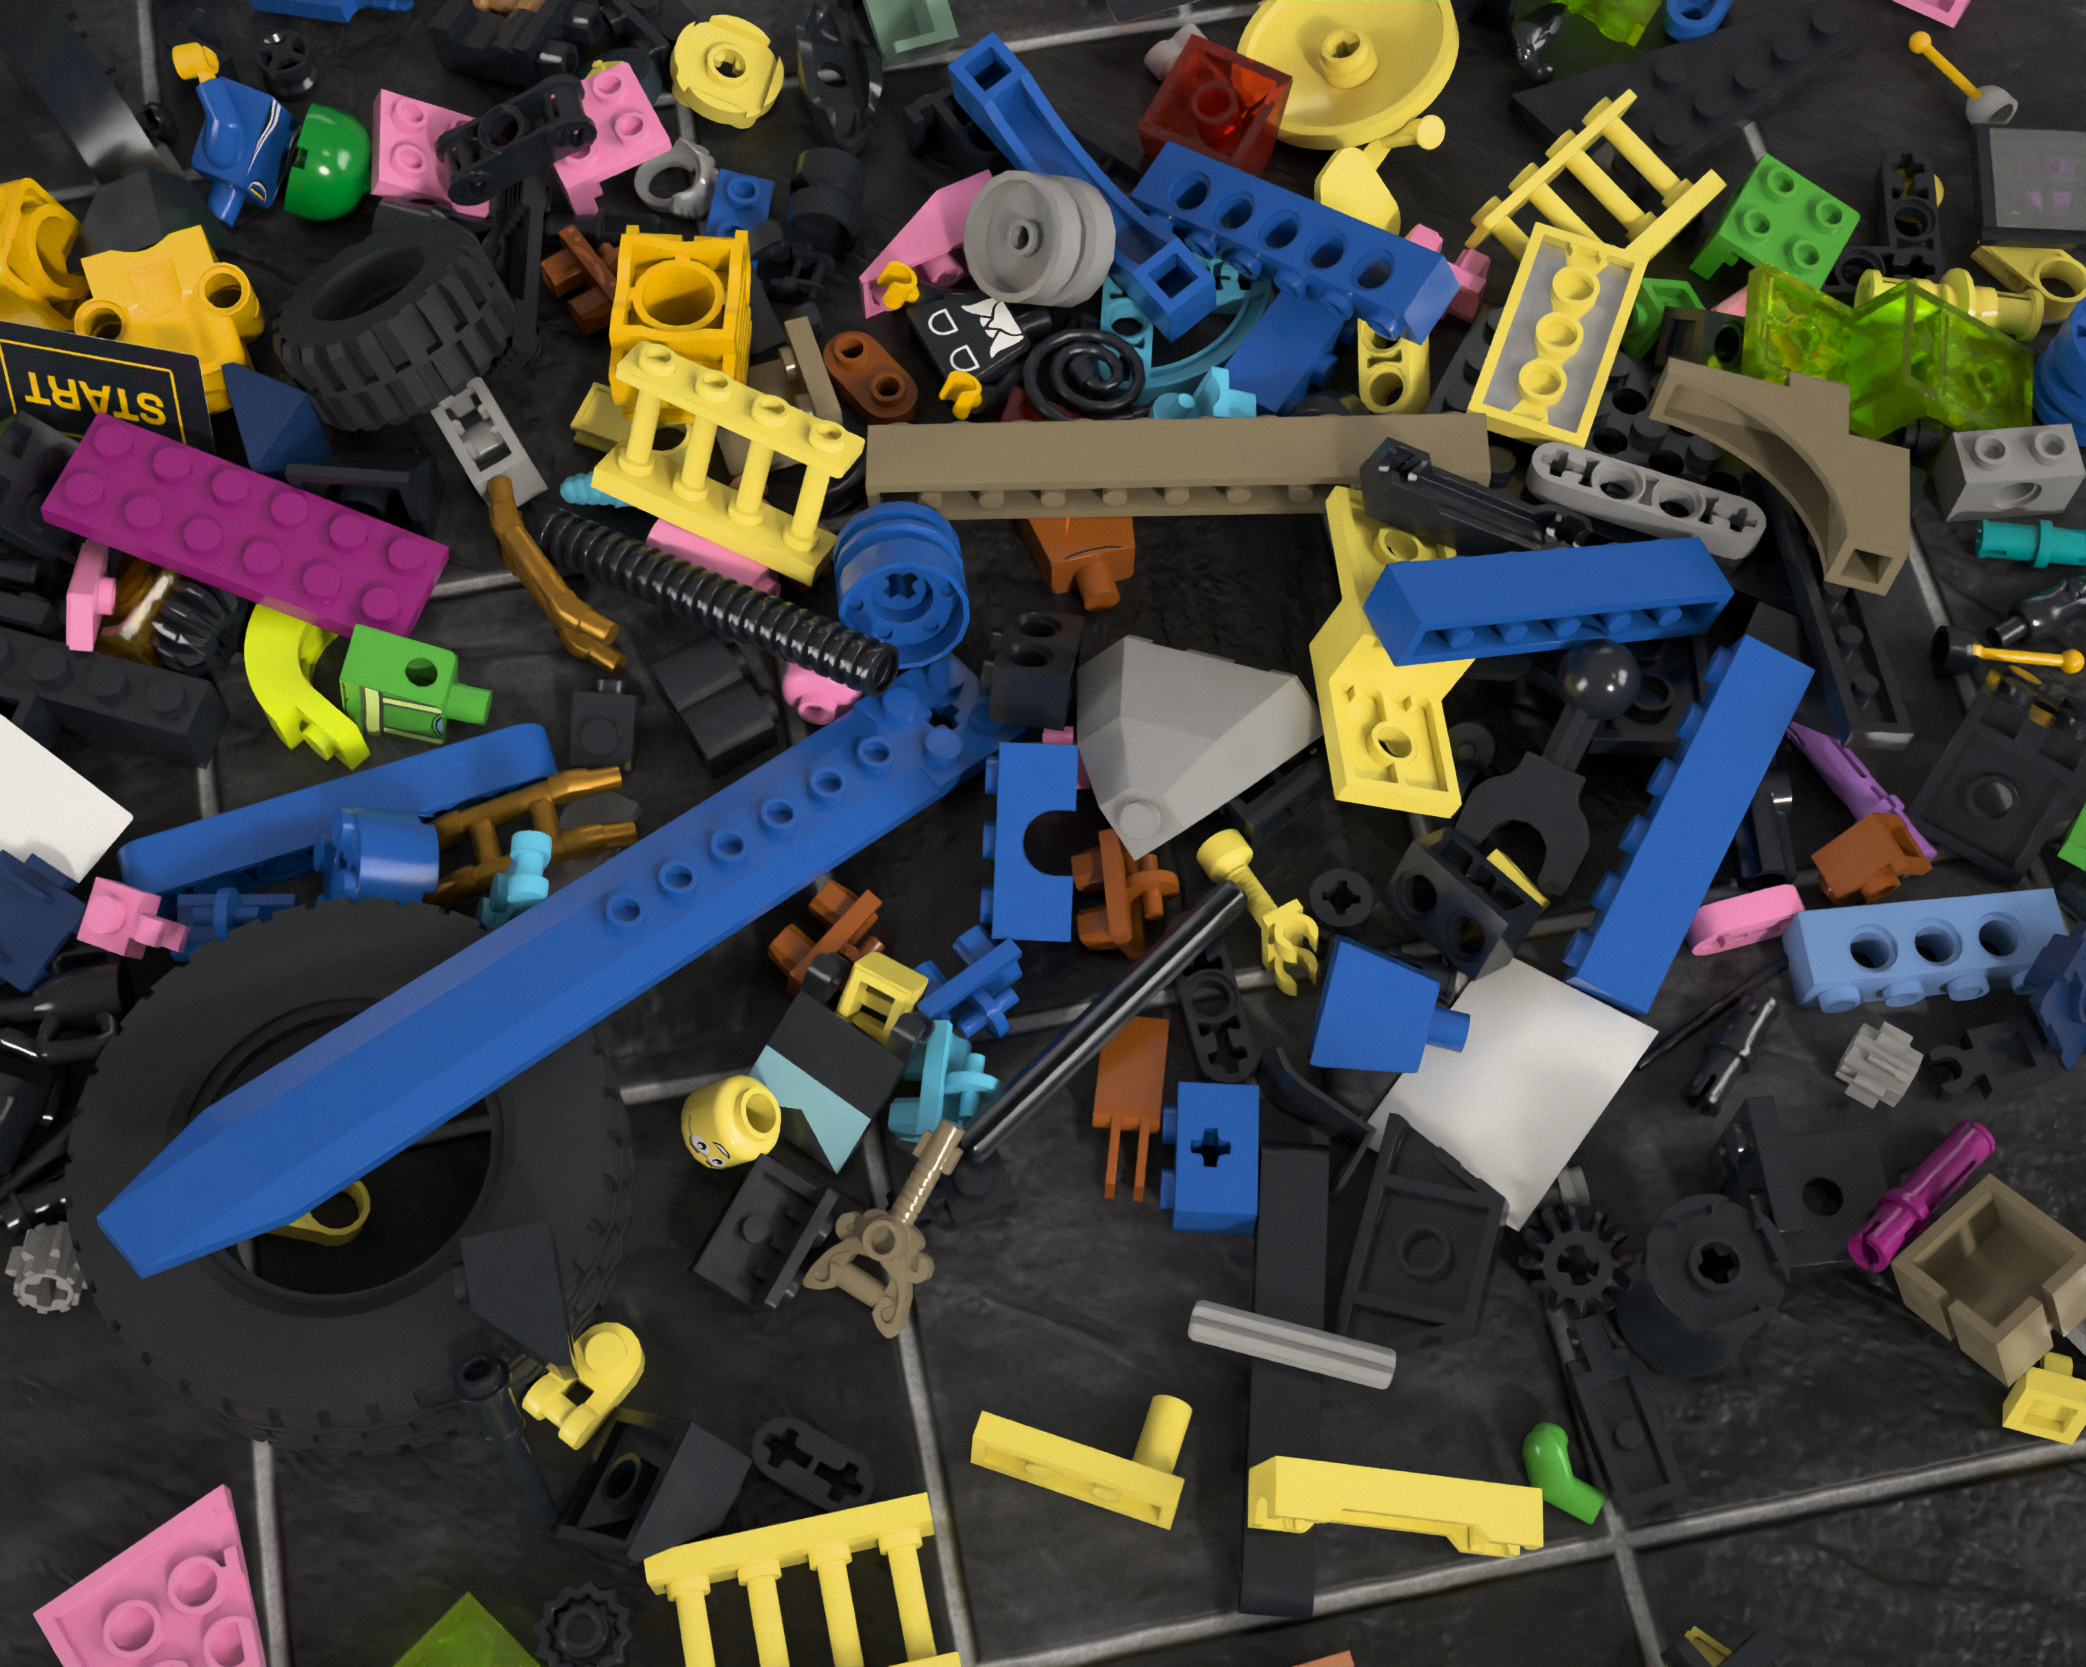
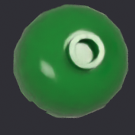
M312 103L299 136L297 147L300 149L295 167H291L284 211L309 221L322 223L341 221L356 212L364 196L374 199L376 195L371 194L372 139L366 127L354 116L328 105L322 106Z

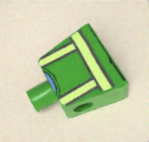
M355 624L339 681L344 715L358 726L361 735L441 745L446 741L452 719L485 726L492 701V689L459 683L458 656L455 653L382 630Z

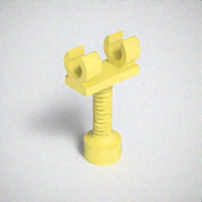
M1236 829L1220 831L1206 840L1199 848L1196 855L1197 862L1211 881L1217 883L1225 879L1232 880L1246 893L1248 897L1246 908L1261 927L1262 964L1268 972L1275 969V982L1278 988L1285 994L1297 996V984L1291 975L1285 972L1294 966L1304 968L1308 972L1310 980L1316 986L1318 979L1317 959L1312 952L1303 948L1304 935L1309 940V945L1314 952H1317L1318 927L1312 918L1303 914V907L1297 899L1278 908L1248 867L1252 860L1253 852L1239 831Z

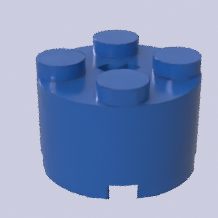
M352 806L338 808L333 817L331 833H319L314 844V870L316 872H323V893L319 894L315 908H317L318 901L351 898L354 903H362L363 897L396 898L401 905L406 906L408 900L422 903L424 893H436L439 877V845L434 824L423 823L428 816L424 813Z

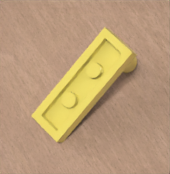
M1154 1396L1132 1461L982 1411L973 1434L970 1463L1170 1530L1185 1481L1184 1478L1172 1474L1192 1415V1408L1186 1402L1173 1396Z

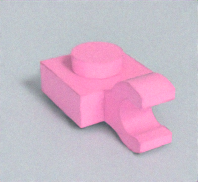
M96 877L76 939L122 956L142 959L147 945L155 948L162 946L183 953L191 927L156 916L162 899L161 896L114 880Z

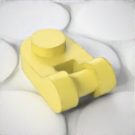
M604 1322L594 1325L576 1340L574 1348L579 1378L564 1381L550 1371L530 1388L523 1399L522 1408L539 1421L546 1417L560 1429L558 1437L574 1450L580 1449L591 1439L612 1414L615 1406L617 1407L637 1384L644 1372L645 1356L638 1338L629 1328L619 1323ZM577 1382L593 1393L580 1406H577L566 1397L567 1393Z

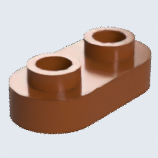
M847 331L834 336L827 343L823 352V360L832 386L869 425H889L895 422H908L915 419L919 409L918 389L915 381L872 336L860 331ZM850 354H858V355H859L858 357H855V358H847V357H845V356L850 355ZM885 390L897 392L892 396L881 395V392Z

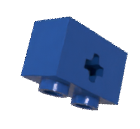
M1178 1082L1175 1105L1163 1104L1162 1144L1174 1145V1168H1161L1160 1209H1173L1172 1232L1253 1235L1258 1208L1259 1085ZM1201 1150H1214V1158L1217 1162L1216 1167L1203 1166L1204 1160Z

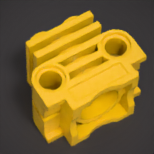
M639 225L626 226V234H621L616 291L610 321L611 357L608 374L614 405L623 406L624 420L633 419L639 389L615 378L616 367L643 340L669 347L677 355L708 369L722 371L733 380L747 386L752 337L751 309L749 307L751 261L748 231L736 230L735 238L694 236V241L683 242L682 235L640 233ZM662 400L658 422L693 423L695 414Z

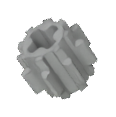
M1885 1021L1879 1030L1863 1023L1848 1045L1834 1076L1847 1082L1848 1087L1844 1094L1874 1109L1878 1100L1894 1108L1905 1094L1923 1060L1924 1054L1911 1048L1910 1043L1913 1036Z
M58 1221V1225L49 1226L45 1223L37 1225L35 1230H27L23 1247L15 1246L11 1249L5 1274L16 1277L13 1294L18 1296L17 1301L23 1306L28 1304L36 1308L37 1313L48 1314V1311L58 1309L63 1313L70 1310L71 1305H79L82 1289H88L75 1256L77 1251L73 1248L67 1222Z

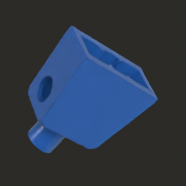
M1336 934L1306 1055L1309 1064L1318 1067L1417 1073L1425 1044L1459 1053L1462 1052L1469 1031L1470 1014L1435 1006L1440 988V982L1436 976L1348 937Z

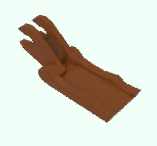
M1134 1016L1100 1049L1092 1127L1111 1129L1104 1198L1114 1199L1121 1130L1140 1132L1133 1201L1143 1202L1149 1133L1159 1134L1169 1019Z

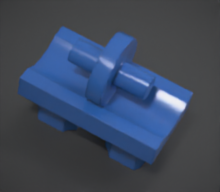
M221 887L216 894H178L177 923L191 928L183 953L171 950L170 955L175 962H190L188 959L189 955L217 938L221 943L230 938L229 931L257 918H260L262 922L272 920L271 913L299 906L300 901L296 894H239L235 887Z
M975 925L958 937L952 945V954L965 970L948 981L931 960L923 962L913 969L928 978L925 991L920 1002L915 1005V1009L933 1021L949 1020L953 1024L952 1027L956 1025L959 1032L966 1039L984 1027L991 1036L999 1040L1010 1031L1009 1024L1003 1013L1019 1002L1018 996L1010 985L1022 977V971L1017 961L1022 957V951L1011 938L1000 944L997 939H992V935L980 925Z

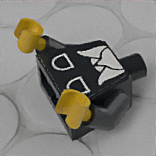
M899 261L889 262L876 280L879 286L888 287L882 296L883 302L887 308L892 310L900 308L903 303L909 308L906 309L908 345L952 421H969L979 414L1000 416L1008 414L1024 393L1023 367L1033 348L1032 345L1054 334V327L1045 307L1037 305L1014 315L1007 302H998L981 290L940 288L917 280L915 272L905 263Z

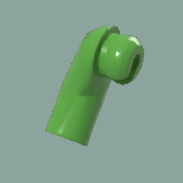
M1551 1422L1537 1424L1531 1433L1524 1438L1522 1457L1530 1487L1542 1489V1500L1592 1525L1603 1504L1606 1493L1573 1476L1566 1448L1569 1441L1563 1428Z

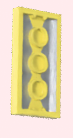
M1536 222L1466 413H1486L1487 430L1538 447L1545 443L1560 442L1584 449L1650 257Z

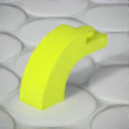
M256 603L246 630L244 661L250 686L272 728L291 751L305 740L323 759L328 761L335 755L353 771L370 755L358 726L313 688V673L317 661L326 647L339 635Z

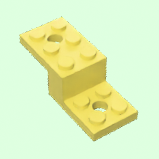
M1335 486L1326 499L1325 505L1342 600L1309 644L1335 800L1450 819L1462 805L1441 701L1475 659L1395 667L1362 607L1387 564L1399 561L1414 562L1448 559L1457 556L1456 550L1364 515L1362 491ZM1387 547H1391L1393 554L1387 549ZM1379 741L1385 742L1386 747L1400 758L1391 756L1384 751Z

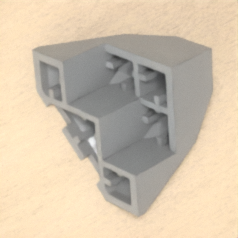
M1130 634L1077 668V745L1099 808L1134 861L1183 832L1252 786L1324 734L1320 710L1297 675L1274 669L1267 672L1235 664L1233 659L1192 649L1181 651L1152 644L1153 640Z

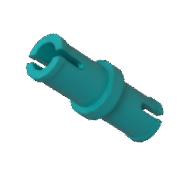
M1981 519L1976 530L1974 553L1975 557L1979 559L1985 557L2029 561L2031 568L2044 569L2048 563L2086 567V530L2053 527L2051 520L2038 519L2034 525Z

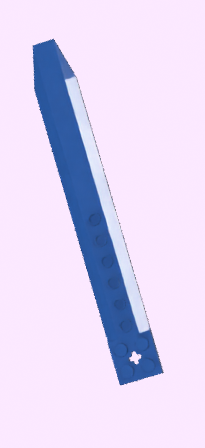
M951 651L945 657L923 667L909 669L896 677L890 688L882 696L877 698L866 696L857 701L854 709L204 1109L96 1216L97 1225L139 1277L144 1279L293 1223L986 769L987 756H999L1000 742L1025 743L1030 728L1028 726L989 721L991 697L980 695L981 680ZM932 716H943L952 721L954 729L950 730L943 724L933 727L929 722Z

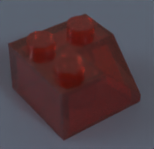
M1191 34L1137 126V132L1144 153L1156 159L1169 140L1259 178L1272 156L1292 87V76L1195 34Z

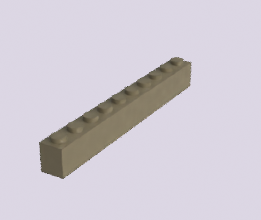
M1448 411L1441 414L1402 415L1388 412L1380 415L1340 416L1337 414L1305 417L1261 415L1254 418L1201 416L1195 419H1154L1141 417L1134 420L1100 421L1081 418L1073 421L1033 422L1030 420H1015L998 423L955 421L947 424L895 422L889 425H868L865 486L869 508L879 503L907 501L929 506L948 520L1327 513L1325 501L1335 486L1362 491L1359 467L1387 437L1429 453L1433 466L1488 488L1491 467L1486 413Z

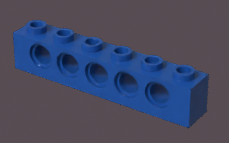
M1169 140L1130 195L1133 202L1143 213L1184 241L1199 256L1207 260H1213L1215 256L1229 261L1231 266L1239 273L1253 280H1256L1259 275L1273 280L1279 289L1295 299L1302 300L1305 295L1316 299L1327 311L1340 319L1349 320L1351 315L1366 321L1374 332L1391 341H1396L1400 336L1421 346L1461 288L1444 255Z

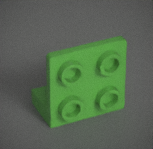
M1765 152L1735 188L1689 269L1708 280L1723 262L1732 267L1741 257L1804 299L1812 300L1820 291L1856 227L1860 214Z

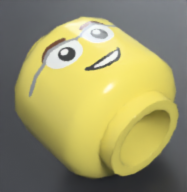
M736 1075L695 1089L686 1099L681 1112V1132L685 1145L697 1161L709 1168L724 1170L754 1161L760 1153L767 1155L776 1145L780 1133L781 1111L777 1100L764 1084L749 1076Z

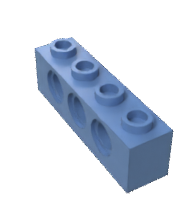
M2054 888L1798 911L1781 938L1784 951L1789 959L1788 968L1797 1007L1820 1006L1823 1012L1838 1013L1851 1010L1860 1005L1861 1002L1885 1000L1887 1006L1902 1007L1915 1004L1923 1000L1925 996L1949 994L1951 1000L1965 1001L1981 997L1990 990L2013 988L2014 993L2018 995L2034 994L2037 988L2025 986L2023 983L2025 976L2054 933L2067 935ZM1980 941L1993 944L1999 950L2001 956H1995L1987 952L1982 947ZM1915 946L1930 950L1936 956L1938 962L1924 959L1917 952ZM1851 952L1867 956L1875 968L1861 966L1854 960Z

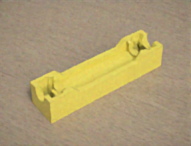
M1274 1456L1249 1469V1528L1301 1534L1307 1531L1314 1523L1331 1522L1446 1536L1459 1552L1505 1558L1519 1556L1520 1546H1524L1528 1550L1544 1547L1542 1489L1284 1456Z

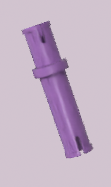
M1793 721L1788 725L1790 728H1787L1785 731L1787 738L1803 753L1821 778L1847 806L1850 813L1857 820L1856 823L1872 812L1899 815L1928 861L1930 862L1932 857L1936 856L1937 851L1917 831L1903 813L1904 804L1897 795L1889 796L1850 748H1842L1840 740L1833 739ZM1902 874V877L1905 878L1911 876L1909 874Z

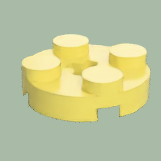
M713 15L709 22L699 23L694 26V21L687 25L680 33L670 58V74L674 82L672 85L674 98L681 105L690 107L709 120L730 124L740 129L751 127L757 118L770 110L784 80V67L779 56L776 62L774 54L768 48L770 39L752 23L730 15ZM723 61L733 65L732 73L738 77H725L715 67H720Z

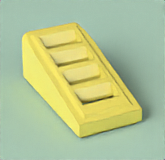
M872 951L854 963L836 1011L886 1045L890 1032L898 1018L904 1013H914L916 1011L915 1005L922 998L928 978L879 952ZM864 1004L888 1017L886 1023L860 1011L862 1005Z

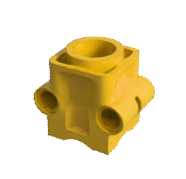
M31 178L0 183V320L63 332L73 331L76 311L86 302L89 284L85 276L68 274L65 262L82 223Z
M201 225L170 233L158 244L144 251L122 252L110 250L80 259L93 298L84 302L76 311L73 321L76 334L108 340L118 336L113 341L195 355L199 358L209 416L233 407L221 365L234 362L254 370L246 345L257 340L262 334L265 326V314L245 273L235 265L225 262L219 263ZM232 302H237L235 305L229 308H224L226 305Z

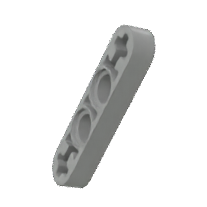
M1550 442L1539 446L1532 455L1526 473L1525 483L1528 490L1536 498L1546 503H1554L1566 509L1659 538L1700 537L1709 553L1724 558L1741 559L1754 553L1766 528V517L1762 509L1754 502L1743 497L1566 443ZM1550 469L1562 472L1561 477L1550 474ZM1583 477L1590 479L1587 487L1580 485ZM1606 483L1618 484L1629 492L1630 497L1626 499L1611 498L1601 490L1600 486ZM1667 501L1677 502L1683 505L1690 515L1683 518L1673 517L1666 514L1659 504ZM1703 514L1710 516L1707 523L1700 522ZM1730 524L1740 527L1739 532L1729 529Z

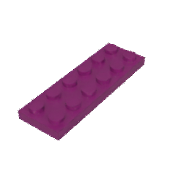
M100 411L41 506L45 522L348 639L352 638L355 624L409 638L449 560V547Z

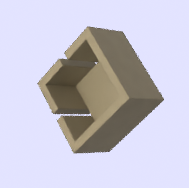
M1990 1173L1890 1262L1904 1305L1949 1341L1957 1336L1960 1349L2008 1388L2054 1347L2050 1334L2052 1329L2065 1337L2086 1317V1243Z

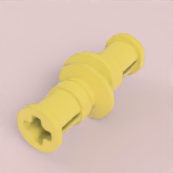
M1961 268L1950 269L1942 276L1939 284L1920 278L1904 280L1882 277L1879 270L1867 269L1863 272L1856 288L1854 311L1857 321L1870 323L1876 317L1903 321V324L1922 326L1926 324L1927 339L1932 343L1940 342L1948 327L1950 328L1951 336L1956 341L1964 339L1969 332L1986 334L1989 331L2013 334L2016 336L2017 341L2031 342L2038 334L2042 324L2044 298L2039 290L2027 289L2022 294L1996 291L1992 287L1974 286L1969 272Z

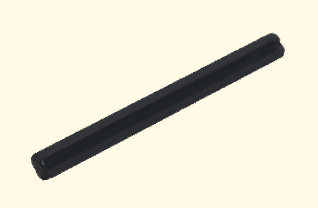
M1229 879L1221 880L962 1127L965 1133L957 1146L964 1151L963 1154L975 1163L984 1162L1246 910L1248 900L1246 893Z

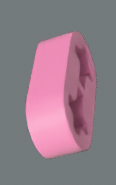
M1794 885L1774 886L1700 907L1685 937L1692 954L1696 956L1710 955L1781 936L1798 911H1806Z

